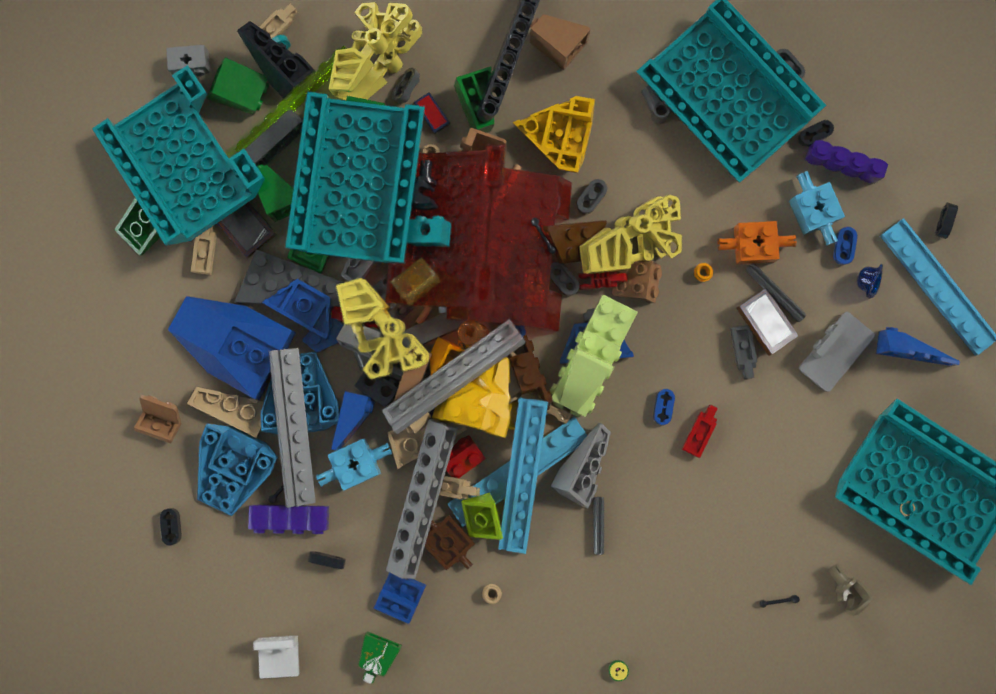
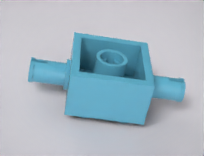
M808 171L797 175L796 177L803 192L790 199L789 203L803 235L820 230L826 246L837 242L838 239L831 225L843 219L845 215L831 183L828 182L816 187L813 185Z
M361 439L328 454L332 469L317 474V480L325 477V479L318 483L322 487L337 479L344 491L380 475L381 472L377 465V460L392 454L391 449L383 452V450L390 447L389 444L385 443L372 450L367 440ZM352 460L358 461L357 469L351 468Z

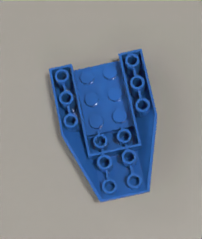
M186 296L168 328L169 332L209 374L256 400H260L269 384L266 382L271 373L269 351L288 349L296 332L247 306Z

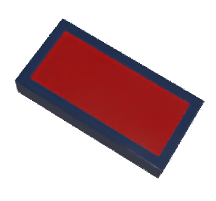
M430 92L414 101L416 106L425 107L424 119L434 134L450 125L449 120Z

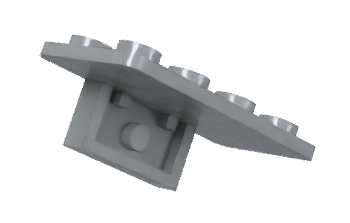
M849 312L843 313L834 325L832 324L825 331L826 335L822 340L819 339L812 348L814 349L799 366V370L825 392L831 391L875 337V334Z

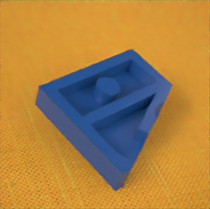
M330 314L328 340L309 331L302 341L319 353L330 346L339 344L336 338L343 324L337 319L331 318Z

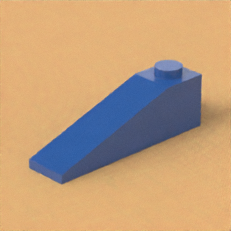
M886 327V330L879 331L876 354L946 366L960 364L959 360L904 332H898V328Z

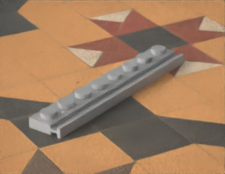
M510 319L382 411L396 434L402 432L526 343Z
M299 348L269 351L286 507L291 508L316 503Z

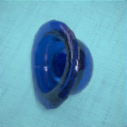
M880 264L879 267H864L858 274L857 286L866 292L868 299L874 298L878 293L882 281L883 264Z

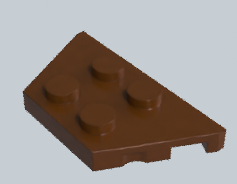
M607 220L543 226V230L548 232L550 236V244L556 249V257L559 263L581 262L579 246L605 228Z

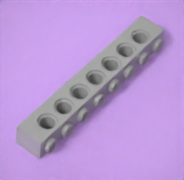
M428 420L386 571L402 579L416 578L458 430L457 427L439 421Z

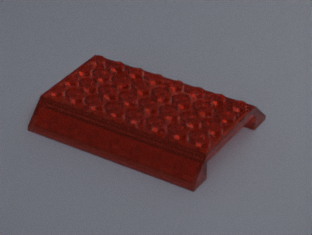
M487 145L486 150L440 153H422L419 151L416 177H419L421 160L424 163L425 160L433 163L431 178L436 180L435 192L426 190L424 196L435 200L439 208L421 211L412 206L410 219H415L416 216L426 217L427 219H432L433 216L444 217V220L451 223L449 247H414L406 243L404 263H389L385 303L420 307L485 308L494 304L497 265L487 264L492 195L493 190L503 185L505 145Z
M489 165L461 167L446 319L459 321L474 320L503 324L510 319L513 325L559 332L562 294L549 290L552 254L548 252L549 248L536 227L531 225V220L533 218L539 220L538 225L548 241L551 242L548 232H544L543 226L555 225V219L569 220L572 182L556 175Z

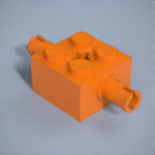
M777 221L738 223L734 227V238H718L717 245L720 244L718 246L719 251L735 249L736 265L776 262L780 259L779 247H796L797 241H794L796 235L779 236ZM756 240L757 242H759V246H757V243H754L753 241Z

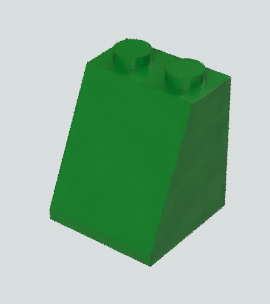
M225 57L218 66L206 99L253 114L256 110H260L263 103L260 98L262 93L265 94L267 92L269 83H267V79L263 74Z
M268 165L257 166L265 178L258 191V195L267 215L274 222L290 216L294 189Z

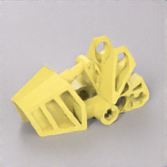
M375 2L362 3L354 12L368 31H354L352 33V39L354 40L352 48L336 50L329 90L338 100L346 101L347 96L369 99L388 83L383 77L387 70L390 73H396L401 70L402 61L397 53H407L422 35L421 25L417 20L412 19V11L406 4L388 3L386 13H380ZM368 8L369 13L365 16H361V12L364 9ZM400 41H406L403 47H397ZM380 54V56L373 64L370 60L372 55Z
M658 196L648 200L635 209L633 217L618 218L614 229L603 228L580 245L583 272L592 274L630 269L631 264L641 260L651 261L654 258V253L659 258H663L666 255L669 258H673L681 253L682 235L671 232L670 222L681 220L680 202L677 196ZM672 200L671 207H668V201ZM645 210V215H639V212ZM636 236L638 239V253L632 254L633 245L629 239ZM671 242H674L677 246L674 253H671Z
M359 278L336 286L345 325H351L354 334H356L359 342V351L365 353L376 350L363 369L371 379L392 374L393 364L401 362L402 370L405 371L421 367L429 362L428 351L414 335L403 334L405 332L404 322L391 317L387 311L390 306L365 279ZM376 321L382 333L386 336L366 341L362 323ZM405 337L410 340L408 348L404 347L402 343ZM416 354H422V355H423V356L421 357V360H422V361H417V360H416V358L418 357ZM375 363L380 366L379 373H375L373 370Z

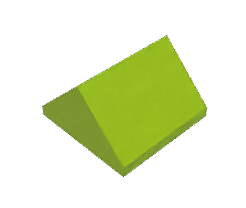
M490 493L461 501L469 537L503 539L495 501Z

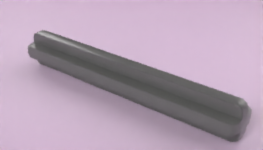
M755 263L747 267L746 272L764 289H767L771 296L797 322L802 321L806 317V314Z

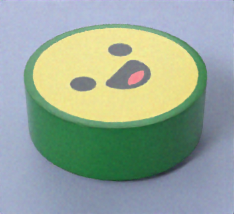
M615 660L609 665L608 671L613 680L623 681L627 678L629 669L625 662Z

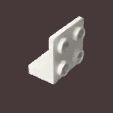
M298 635L264 637L254 641V650H258L260 678L299 675Z

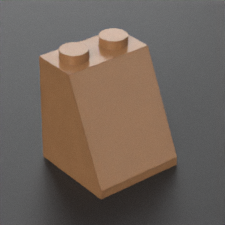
M543 14L530 25V43L561 69L565 70L588 43L591 29L588 26Z

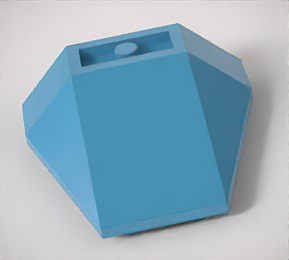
M300 353L308 433L324 431L338 423L339 403L317 353ZM271 377L261 409V431L278 434Z
M206 424L199 441L197 500L233 516L271 474L278 457L266 442L234 427Z

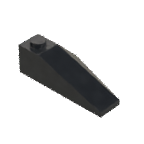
M251 21L237 30L267 81L283 99L294 92L315 71L297 52L293 54L287 50L285 44L282 42L279 44L271 39L269 33Z

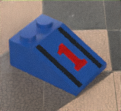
M345 392L331 450L343 448L368 418L369 413H373L375 402H372L371 397Z

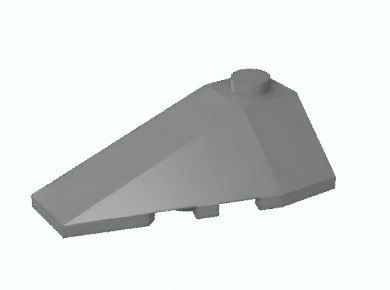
M598 423L562 465L551 485L560 495L585 508H589L598 486L595 484L597 474H601L602 467H600L601 458L606 454L611 434L602 423Z

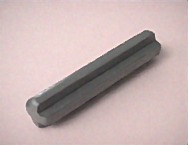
M603 497L593 498L594 554L596 555L604 554Z

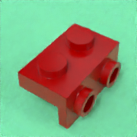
M470 435L461 438L452 447L446 468L451 477H462L486 459Z

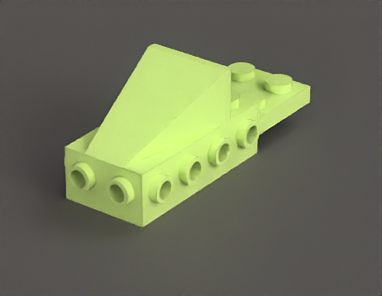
M602 294L583 332L580 331L575 339L577 345L574 349H570L566 357L569 361L565 367H561L557 375L560 377L557 384L553 383L550 389L553 405L561 409L565 406L571 409L570 413L577 417L581 415L586 417L587 413L591 414L595 407L593 401L596 395H601L604 389L602 384L605 378L609 379L613 371V362H617L621 356L620 346L638 313L637 311Z

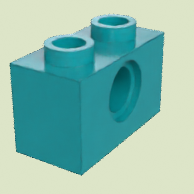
M416 216L415 219H410L407 244L414 247H449L451 223L444 220V217L433 216L432 219Z

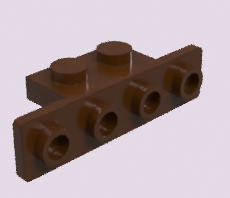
M524 335L523 339L526 343L523 344L525 353L510 357L521 394L538 390L542 401H548L547 410H550V405L553 402L551 393L546 391V379L544 374H540L538 357H534L533 342L528 340L527 335Z

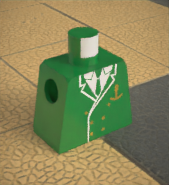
M368 631L364 637L359 667L366 670L363 680L373 684L377 674L385 676L402 645Z

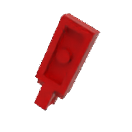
M709 405L705 413L700 412L681 450L697 458L701 457L717 425V419L714 418L717 407Z

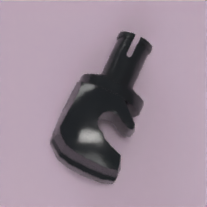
M423 160L420 161L419 177L415 178L412 206L421 211L439 208L435 200L424 196L426 190L435 192L434 187H436V180L431 178L433 163L429 160H425V163Z

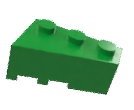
M491 66L456 77L454 83L455 91L470 128L485 133L492 131L495 124L494 118L487 123L481 122L477 117V110L491 76ZM484 108L487 113L491 114L488 109Z

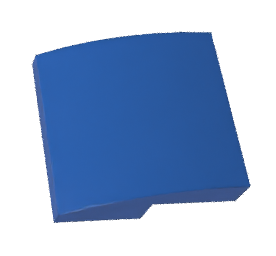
M389 572L374 609L410 624L426 584L414 579H402Z

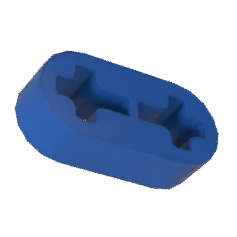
M669 389L660 390L656 396L653 419L659 425L668 424L672 418L675 395ZM667 392L671 399L666 401V406H663L664 399L661 398V395ZM665 408L664 415L667 416V419L661 422L657 415L661 414L662 409Z

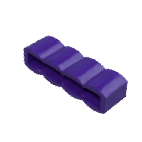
M823 140L814 141L808 147L805 160L812 165H823L830 171H841L846 176L859 177L867 183H877L883 179L888 164L881 159H870L863 153H852L847 148L841 146L833 147L830 143Z
M249 505L248 529H253V533H265V530H273V533L282 534L285 533V530H292V534H304V530H312V534H324V531L329 529V506L301 505L287 508L286 505Z

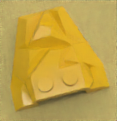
M507 357L503 358L436 406L432 419L450 424L454 422L483 430L487 434L505 438L511 421V413L509 412L510 359Z

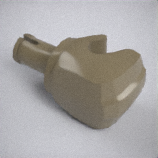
M838 564L827 570L838 584L835 589L838 594V603L848 599L845 609L847 614L852 616L858 615L868 607L872 600V594L859 580H856L854 577L847 578Z

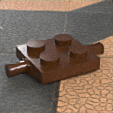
M450 515L437 524L432 520L424 547L447 571L453 564L459 561L467 570L473 565L466 557V554L475 545V542Z

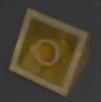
M421 258L393 279L391 283L410 306L439 284L440 279Z

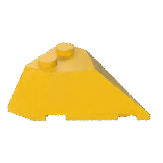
M575 96L570 98L569 101L555 104L533 113L530 117L523 120L514 121L513 124L559 170L578 173L583 164L590 137L595 99Z

